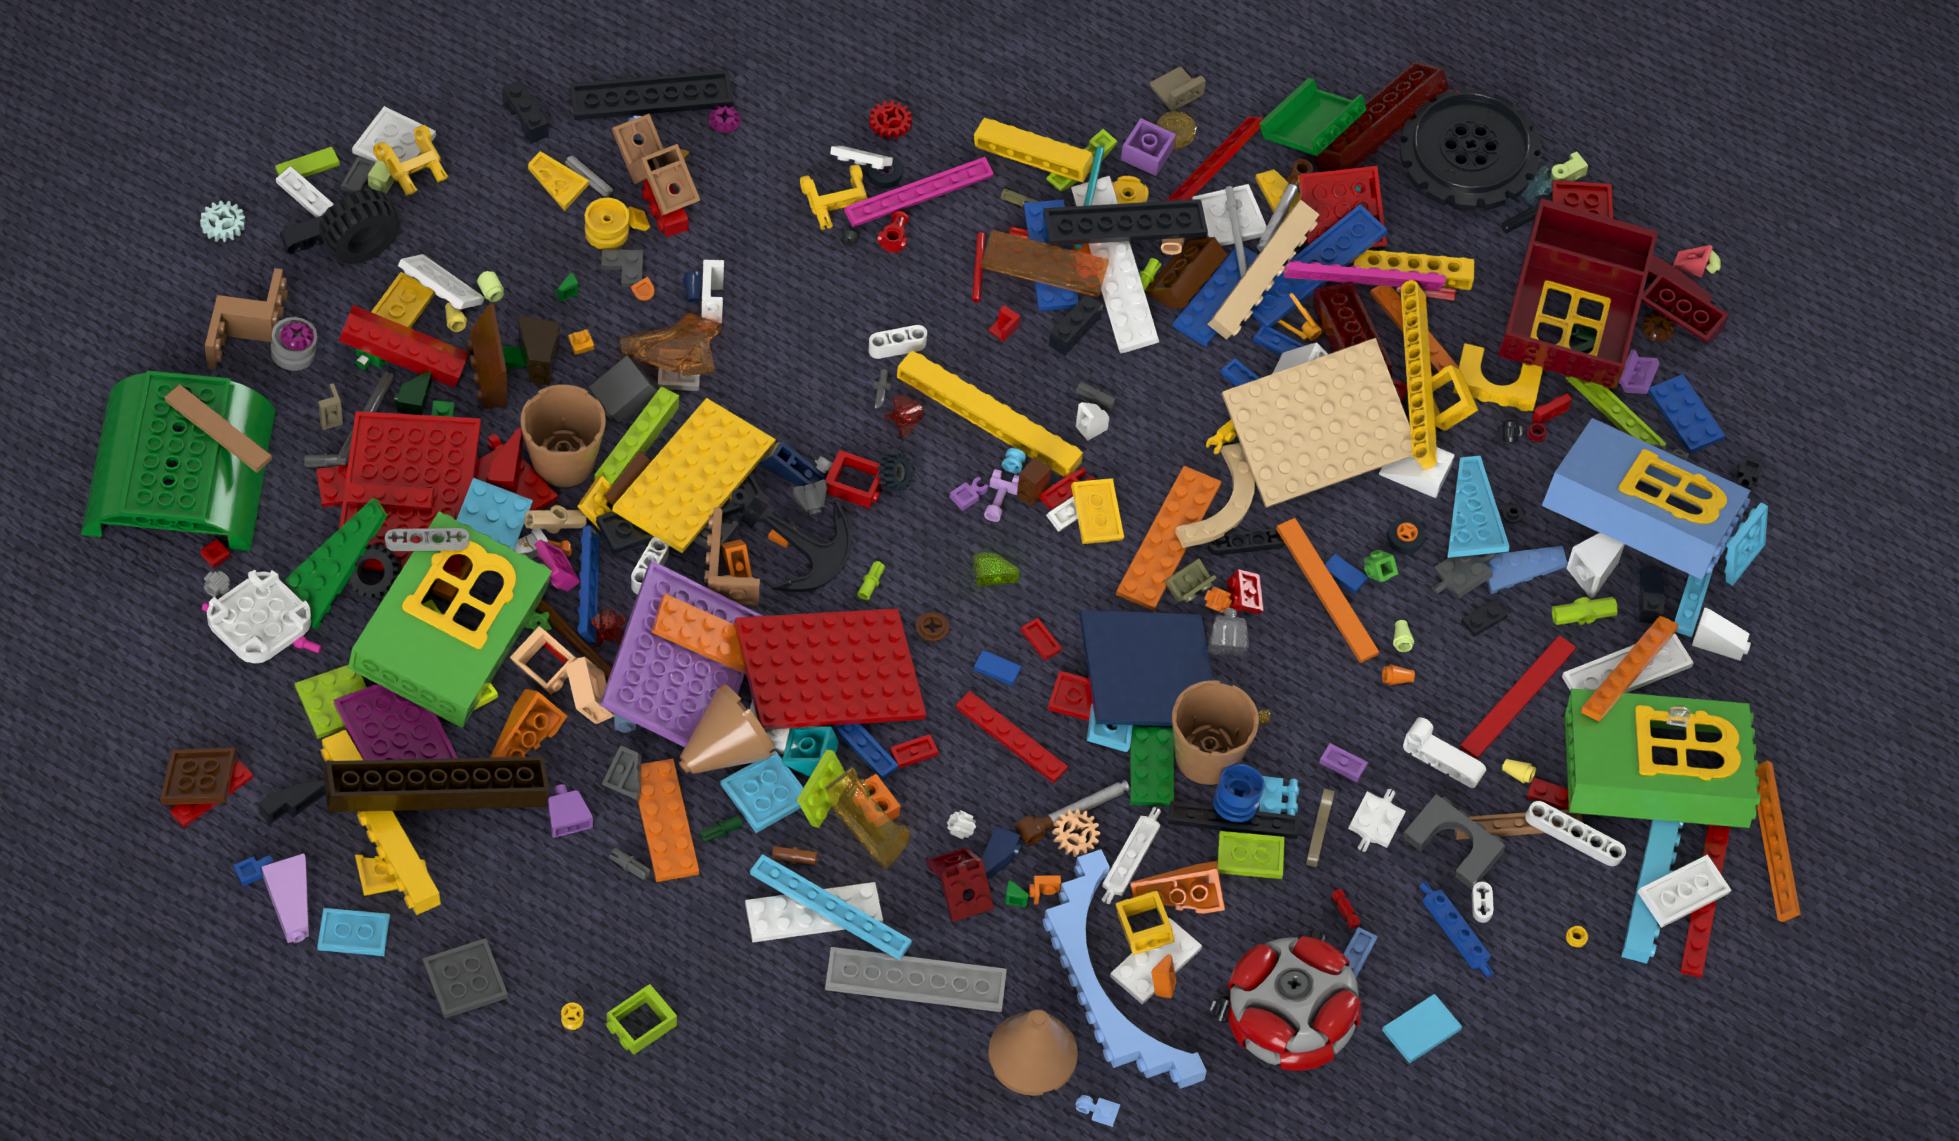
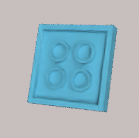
M473 478L456 521L471 526L473 530L490 536L492 540L500 544H506L514 551L524 525V515L530 509L533 500Z
M1760 503L1756 509L1753 508L1746 522H1742L1738 527L1737 533L1727 541L1726 547L1728 550L1725 557L1727 566L1724 572L1726 573V582L1732 586L1765 546L1768 506Z
M776 751L768 760L754 762L721 780L722 788L756 833L801 808L797 798L803 787L790 769L782 763V759Z

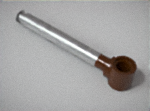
M1298 159L1294 162L1288 175L1289 183L1259 241L1260 244L1257 245V249L1260 252L1283 222L1299 190L1298 175L1312 173L1313 166L1308 160Z
M1122 780V783L1117 782L1041 819L1039 817L1034 818L1032 815L1024 817L1015 825V829L1025 844L1031 846L1043 839L1046 830L1054 827V823L1059 820L1058 817L1061 814L1066 816L1065 813L1068 810L1074 813L1076 809H1079L1080 814L1124 794L1125 790L1129 791V784L1126 780Z

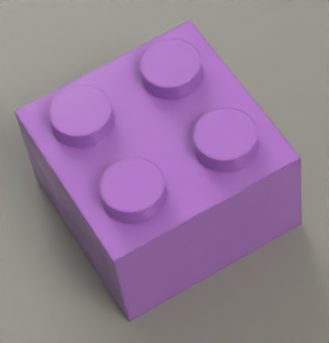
M1140 118L1123 145L1121 160L1157 176L1174 149L1176 134Z

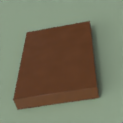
M641 450L637 451L603 497L613 506L651 463V460Z

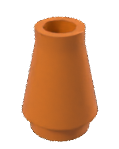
M1391 664L1384 666L1382 670V681L1389 686L1414 682L1415 679L1414 670Z

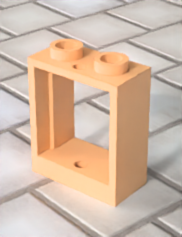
M540 626L510 657L522 671L550 695L562 688L563 682L568 678L566 665L576 659ZM546 642L568 660L548 683L525 665Z
M586 657L577 658L567 664L566 669L576 709L595 724L614 717V712L599 706L607 685L604 672Z

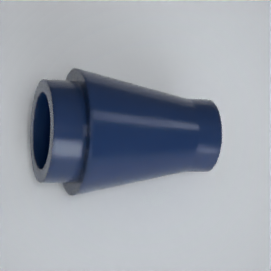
M689 271L685 273L683 283L688 302L700 301L703 282L700 272Z

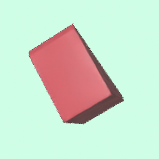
M1707 245L1679 251L1673 267L1702 278L1713 247Z

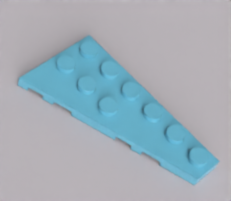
M1481 456L1460 458L1447 558L1509 552V543Z

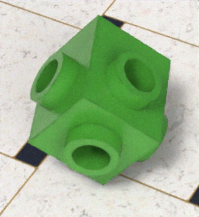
M1376 550L1371 552L1370 556L1364 558V570L1371 579L1383 582L1398 574L1396 562L1392 554Z

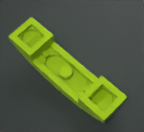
M1102 129L1089 140V145L1085 150L1092 152L1094 161L1096 148L1098 146L1103 147V160L1117 144V140ZM1051 173L1046 177V180L1060 192L1078 182L1055 173Z

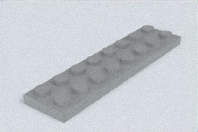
M831 947L825 990L1002 1012L1007 969L903 956L898 960L884 953Z

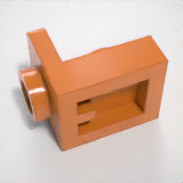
M1034 876L1033 884H1029V897H1033L1034 904L1039 903L1040 893L1044 895L1059 893L1061 876Z

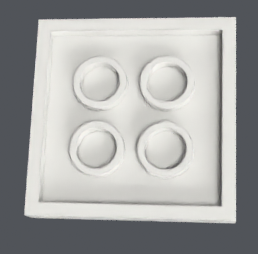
M384 106L353 146L352 152L376 163L378 159L374 155L373 146L380 142H385L388 146H391L400 163L422 154L414 141V129L422 124ZM429 128V130H430V132H431V136H432V138H431V142H432V140H433V139L435 138V136H436V131L433 130V129H431V128Z
M1249 184L1234 187V196L1239 207L1237 213L1242 241L1262 237L1267 226ZM1220 190L1192 197V200L1201 199L1208 229L1207 237H1215L1221 246L1234 244L1230 214L1226 209L1225 203L1227 201L1226 191Z

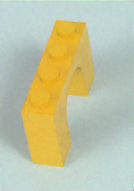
M1464 344L1459 370H1461L1473 398H1477L1482 402L1498 403L1503 407H1516L1521 411H1533L1542 375V367L1536 365L1528 366L1523 363L1519 379L1516 382L1506 386L1495 385L1486 380L1481 372L1484 348ZM1454 386L1453 393L1458 394L1457 389Z

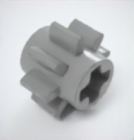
M210 571L204 578L206 581L204 589L213 597L217 595L223 596L230 590L228 587L230 579L221 571L214 573Z

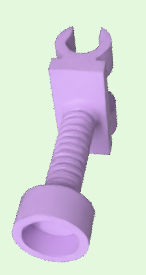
M994 469L989 487L998 489L993 504L987 506L984 513L987 520L998 522L1001 518L1002 510L1000 506L1006 492L1017 495L1019 476L1014 475L1012 483L1001 480L1002 471Z

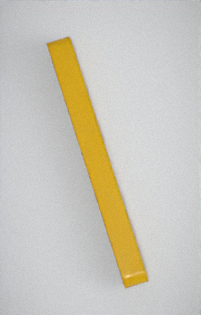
M1409 280L1401 287L1411 449L1412 456L1423 469L1428 470L1437 463V445L1427 305L1424 291L1416 281Z

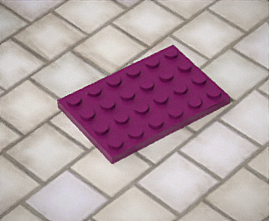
M379 684L334 699L333 704L363 760L458 758L436 714Z

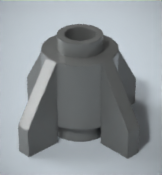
M825 480L793 488L794 500L805 513H809L810 516L822 513L821 509L825 508L824 503L827 491Z

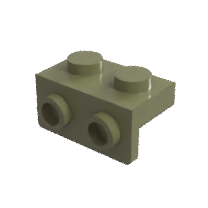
M1198 558L1164 582L1177 602L1183 600L1189 602L1197 596V591L1201 589L1203 592L1213 585L1211 582L1216 579V576H1210Z

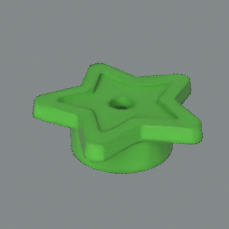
M534 611L525 628L535 631L540 626L543 630H551L552 627L547 622L549 613L538 614Z

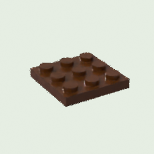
M236 748L172 750L160 797L162 805L226 803L237 757Z

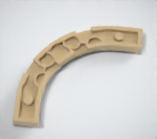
M1241 443L1222 446L1221 449L1233 481V492L1230 500L1220 512L1206 520L1177 526L1175 533L1182 548L1204 544L1221 538L1226 532L1237 527L1247 514L1254 495L1255 480Z

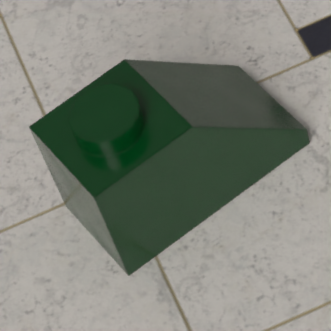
M427 371L402 384L400 392H396L394 404H397V412L423 415L432 385L431 372Z

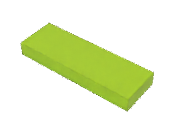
M329 147L275 165V170L278 176H280L291 166L304 178L340 166V163L333 148Z

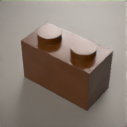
M1036 457L1019 473L1017 488L1019 499L1032 506L1040 500V494L1049 488L1051 468Z

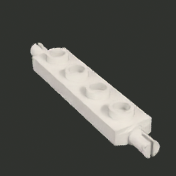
M1153 807L1148 817L1140 816L1103 882L1102 887L1107 890L1102 898L1104 903L1110 904L1115 894L1120 896L1124 894L1160 829V824L1156 821L1161 813L1160 809L1156 811V807Z

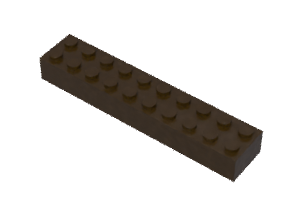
M544 756L326 761L323 776L328 812L546 807L550 791Z

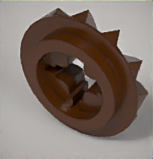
M1660 313L1645 317L1642 324V331L1645 336L1656 342L1669 340L1675 330L1673 321L1661 316ZM1662 323V328L1655 330V326Z
M926 612L917 619L915 630L918 633V637L921 636L925 642L929 640L935 643V641H942L945 636H948L949 622L944 615L938 612ZM931 622H933V625L935 627L934 633H932L931 629L929 628Z

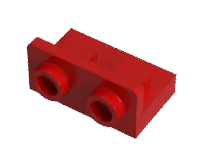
M1238 569L1227 579L1228 593L1231 594L1229 599L1232 600L1230 604L1231 615H1236L1241 610L1260 614L1264 611L1260 575Z

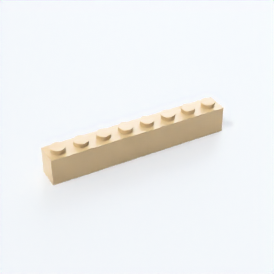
M1300 200L1291 209L1207 325L1225 339L1231 335L1235 336L1242 328L1239 325L1241 321H1246L1253 313L1250 310L1252 306H1257L1264 298L1261 295L1263 291H1268L1274 284L1272 280L1274 276H1279L1283 272L1285 261L1289 262L1294 257L1296 246L1300 247L1307 239L1305 236L1306 232H1311L1318 224L1315 220L1320 214Z

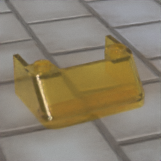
M852 766L825 787L832 809L878 864L884 870H887L910 842L909 836L911 833L904 825L894 824L870 796L868 790L871 788L863 778L861 780L858 778Z

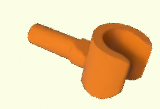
M548 540L549 544L562 549L565 556H571L572 548L569 541L565 540L559 543Z

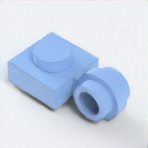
M1081 1095L1076 1101V1109L1079 1112L1088 1114L1089 1111L1094 1112L1092 1116L1093 1121L1113 1127L1120 1104L1099 1098L1097 1104L1094 1105L1093 1099L1086 1095Z

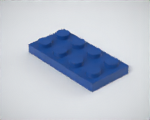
M1683 374L1649 388L1648 394L1689 454L1724 440L1725 434Z

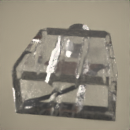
M1225 609L1224 616H1216L1208 644V654L1247 658L1249 639L1246 620L1244 618H1237V611L1235 609Z

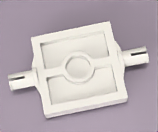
M1387 789L1384 798H1379L1367 792L1348 828L1362 837L1358 849L1361 850L1365 844L1363 852L1367 851L1370 842L1378 843L1387 848L1406 812L1391 803L1395 792L1392 791L1389 797L1391 789Z

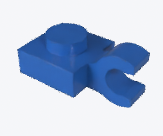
M271 855L258 861L253 856L233 866L242 886H246L262 879V867L272 864L274 861Z

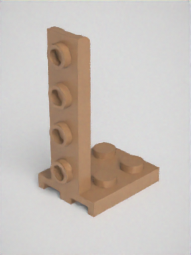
M714 508L713 516L709 515V528H712V534H708L707 546H711V552L706 553V565H710V568L705 570L704 583H708V589L740 605L758 606L760 579L753 577L739 578L730 575L718 576L722 510Z

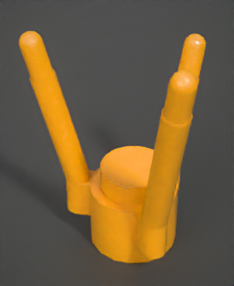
M1290 293V297L1307 322L1302 326L1303 332L1283 320H1279L1278 323L1299 335L1304 341L1306 339L1314 341L1322 334L1323 330L1315 323L1306 308H1303L1294 294Z

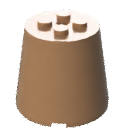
M572 385L546 387L538 391V394L531 400L529 399L523 407L521 429L533 469L551 486L567 488L579 485L589 478L594 470L605 430L606 419L601 403L598 399L596 400L589 395L587 390Z
M1203 681L1188 687L1177 698L1172 711L1175 758L1180 771L1190 780L1205 785L1218 784L1220 775L1225 768L1241 763L1256 736L1259 725L1257 708L1252 699L1242 689L1235 685L1221 684L1220 681Z

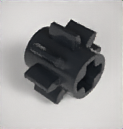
M1518 420L1502 421L1503 425L1498 426V436L1503 437V442L1519 441L1518 437L1523 436V426L1518 425Z
M1220 995L1219 1000H1213L1210 1011L1214 1012L1213 1018L1222 1022H1228V1012L1231 1005L1229 997Z

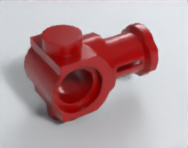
M896 211L891 216V224L885 226L884 231L879 232L877 242L881 243L882 248L892 253L900 252L901 249L905 250L908 238L904 237L906 233L904 227L910 218L906 213Z

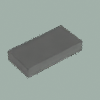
M357 156L340 186L341 190L352 194L357 190L362 191L375 162Z

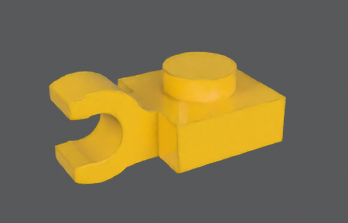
M1229 420L1217 430L1215 436L1207 440V448L1211 445L1217 446L1214 448V454L1220 453L1222 445L1226 442L1230 443L1236 437L1237 433L1232 420Z

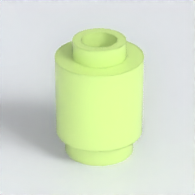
M486 271L479 276L477 283L485 298L490 302H497L502 299L504 288L495 272Z

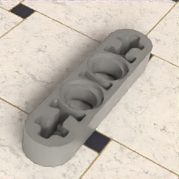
M461 528L392 529L385 534L386 547L391 551L464 550L470 543L469 533ZM415 536H419L422 538V541L419 543H413L411 542V539ZM436 536H441L444 538V540L441 543H435L432 541V539ZM404 537L407 538V543H404ZM458 537H462V541L458 542ZM393 538H397V542H392Z

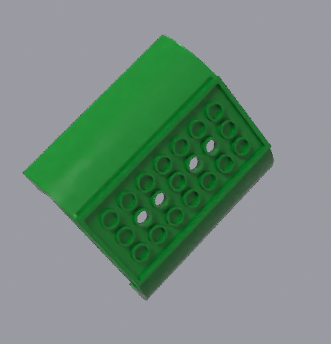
M147 371L146 373L133 375L119 381L112 387L108 396L81 535L102 537L105 524L228 535L229 549L251 551L266 465L260 471L255 472L185 416L178 414L176 409L165 402V397L180 384L266 452L269 451L276 412L273 405L255 390L233 382L230 378ZM178 426L185 428L182 432L174 431V428ZM172 461L178 463L176 467L171 468L167 466ZM168 479L175 481L172 485L164 484V481Z

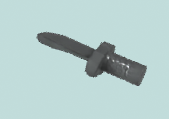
M885 369L880 370L879 381L873 382V388L878 389L875 402L876 409L880 408L884 402L885 390L889 391L891 389V384L887 383L888 371Z

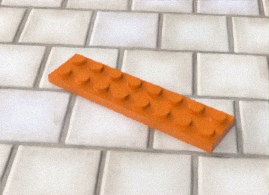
M1183 466L1119 585L1116 595L1155 611L1167 588L1164 581L1174 575L1188 548H1182L1175 533L1176 527L1202 521L1222 481Z

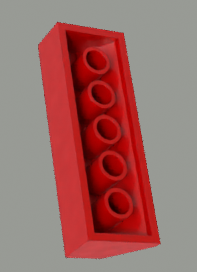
M355 305L351 308L338 340L418 374H423L427 371L431 372L433 380L454 388L469 353Z

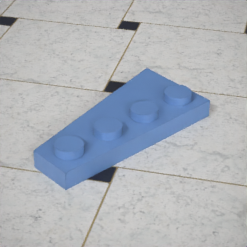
M1563 546L1495 554V558L1486 563L1493 573V577L1487 580L1490 594H1494L1504 588L1513 587L1517 583L1532 580L1536 576L1565 568L1567 560Z

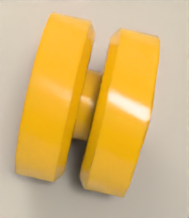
M599 198L591 202L586 208L585 236L592 246L597 249H616L627 241L629 236V212L624 203L613 198Z

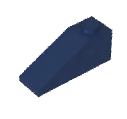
M782 440L773 445L761 461V464L775 475L798 486L813 484L820 480H825L827 477Z
M998 826L995 827L981 858L987 880L1010 864L1014 855L1018 857L1022 848V844L1019 843V834Z

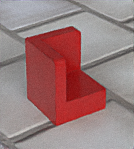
M1004 305L999 310L998 320L989 328V332L1005 342L1019 327L1020 315Z

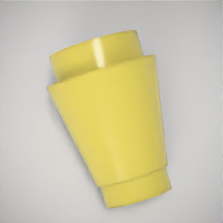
M451 302L447 303L445 306L447 327L453 332H460L465 329L467 319L460 309L454 308Z
M1506 759L1502 771H1505L1522 783H1531L1536 767H1533L1531 763Z

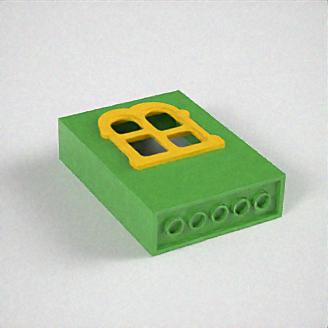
M438 512L428 529H465L469 533V546L464 550L414 551L353 646L348 668L463 728L546 593L552 570L544 564L534 562L525 554H519L511 550L506 544H500L492 540L490 536L473 530L471 526L454 520L452 516ZM436 536L432 539L435 543H441L444 540L441 536ZM458 537L457 541H462V537ZM463 554L472 561L473 568L466 580H460L443 570L444 564L452 555ZM487 570L498 572L504 579V586L492 605H488L469 594L479 575ZM437 578L459 589L458 594L443 615L421 604L424 596ZM462 603H467L485 613V617L476 631H471L453 621V617Z
M1571 688L1564 716L1569 813L1750 828L1752 819L1755 820L1756 805L1760 804V792H1757L1759 776L1755 775L1758 762L1754 760L1756 744H1753L1755 729L1751 728L1753 713L1750 712L1748 703L1624 693L1599 722L1581 713L1582 706L1596 690ZM1650 727L1686 730L1687 739L1653 738ZM1695 731L1721 733L1722 738L1714 743L1699 742L1695 738ZM1652 746L1675 748L1677 750L1678 765L1654 764L1652 761ZM1686 749L1717 752L1723 757L1724 765L1718 769L1689 767L1686 760Z

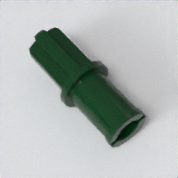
M737 814L722 822L718 820L717 824L700 830L699 834L703 842H708L719 836L725 837L727 833L742 828L743 823Z

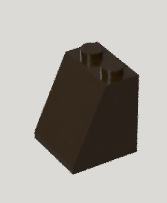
M519 316V344L529 382L540 386L544 384L550 385L560 348V322Z

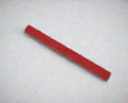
M982 232L977 234L972 302H980L985 234Z

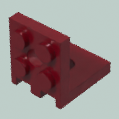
M967 847L926 860L928 869L941 879L950 919L953 922L994 909L983 860ZM966 889H972V896L968 899H963V892Z

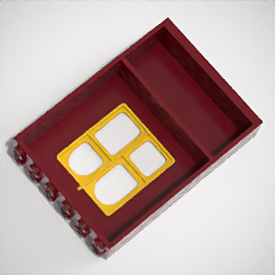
M1541 198L1530 231L1498 356L1504 357L1507 360L1518 361L1528 366H1540L1546 371H1553L1567 377L1581 379L1588 383L1599 384L1605 388L1616 389L1625 368L1658 231ZM1548 289L1565 292L1572 296L1565 320L1542 313ZM1581 298L1597 301L1604 305L1600 321L1577 315L1576 312ZM1539 323L1562 328L1563 333L1560 342L1555 345L1538 340L1537 329ZM1574 324L1584 325L1597 330L1594 348L1589 354L1570 348L1569 339Z

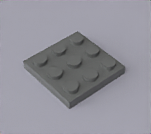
M486 938L422 958L444 1019L508 998V993Z

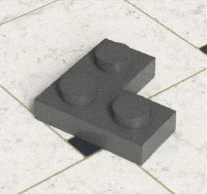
M602 249V269L622 270L621 287H631L642 280L643 250Z

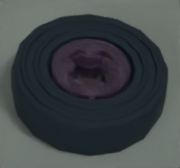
M883 154V156L893 158L892 166H884L883 168L886 171L888 170V173L882 171V169L872 168V164L869 163L867 176L869 181L879 188L894 187L902 179L903 167L897 158Z

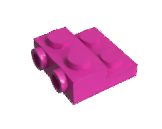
M541 539L534 544L538 550L537 556L542 561L541 564L546 565L552 570L550 580L557 589L561 588L568 592L581 582L562 549Z

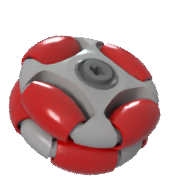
M1302 936L1300 939L1297 937L1281 938L1270 941L1265 945L1258 944L1247 951L1236 964L1228 984L1230 989L1229 1001H1231L1228 1021L1239 1045L1248 1049L1259 1059L1275 1066L1279 1064L1280 1069L1289 1071L1315 1069L1334 1060V1054L1341 1051L1349 1042L1361 1019L1358 985L1355 975L1349 967L1350 961L1331 944L1307 936Z

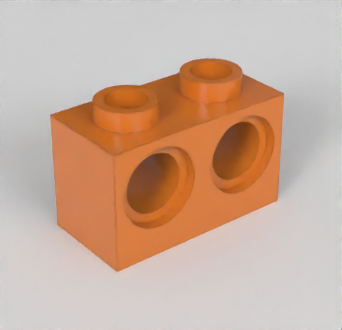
M877 774L855 785L854 802L858 807L862 806L870 823L874 822L879 828L900 815V804ZM877 809H884V810H886V811L881 812V811H878Z

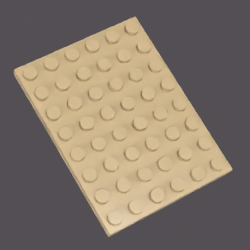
M1376 338L1221 393L1265 508L1412 457L1410 425Z

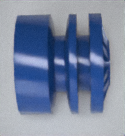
M1234 764L1225 768L1220 775L1218 787L1213 797V805L1216 812L1223 818L1233 822H1244L1254 817L1264 791L1262 775L1255 768L1245 764Z

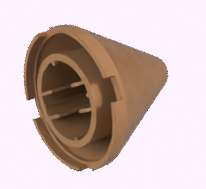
M726 684L716 689L680 755L681 761L679 764L686 773L690 771L692 774L768 760L775 754L774 751L770 752L774 749V746L757 718L749 708L746 709L740 702L741 698Z
M1043 1010L1019 1013L1004 1020L992 1034L988 1049L989 1063L994 1070L996 1078L1007 1088L1017 1093L1031 1096L1043 1095L1045 1092L1054 1089L1056 1091L1061 1088L1074 1073L1078 1057L1077 1044L1071 1031L1060 1020Z

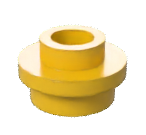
M1574 926L1567 931L1566 940L1573 947H1582L1588 940V934L1583 927ZM1577 935L1580 939H1575L1573 936Z

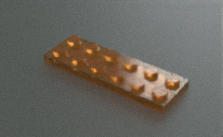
M992 230L981 267L1099 297L1109 265V259L1058 246H1049L1046 243Z

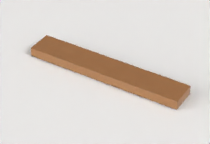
M180 384L165 397V402L255 472L260 471L272 460V456Z
M1569 809L1559 810L1583 823L1581 813H1569ZM1539 811L1533 812L1535 816L1541 817ZM1526 812L1469 817L1473 822L1481 823L1492 836L1545 833L1526 821ZM1552 820L1554 826L1561 827L1558 821ZM1454 829L1456 840L1470 839L1464 832Z

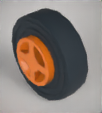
M1400 518L1389 527L1387 538L1394 550L1399 553L1410 554L1418 551L1424 544L1425 531L1416 520Z

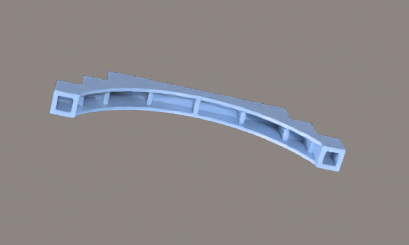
M1101 849L1077 857L1076 866L1074 867L1077 878L1061 884L1058 896L1062 905L1046 910L1043 925L1047 932L1050 931L1052 935L1051 942L1054 949L1059 950L1061 954L1060 962L1062 967L1068 969L1069 982L1078 991L1077 998L1080 1005H1084L1087 1010L1086 1018L1088 1023L1094 1025L1095 1038L1104 1047L1103 1054L1106 1061H1110L1113 1068L1136 1060L1139 1071L1144 1072L1146 1078L1170 1070L1172 1081L1174 1083L1177 1082L1180 1089L1204 1081L1207 1071L1198 1052L1191 1054L1175 1049L1142 1032L1116 1009L1099 984L1089 959L1086 944V917L1093 895L1102 879L1107 877L1110 867Z

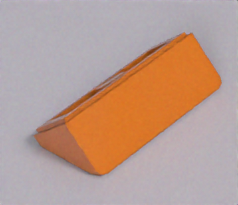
M1168 954L1151 971L1155 995L1163 998H1172L1176 985L1173 958L1171 954Z

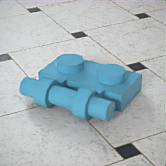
M1262 776L1264 779V791L1260 799L1259 811L1277 814L1285 812L1287 815L1295 816V813L1298 812V804L1296 803L1297 796H1299L1298 780L1290 779L1289 786H1283V778ZM1282 795L1288 796L1287 803H1281Z

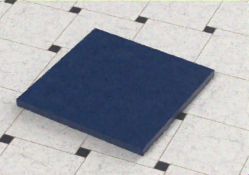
M1080 611L1079 618L1096 724L1172 726V711L1179 695L1196 683L1213 681L1202 614Z

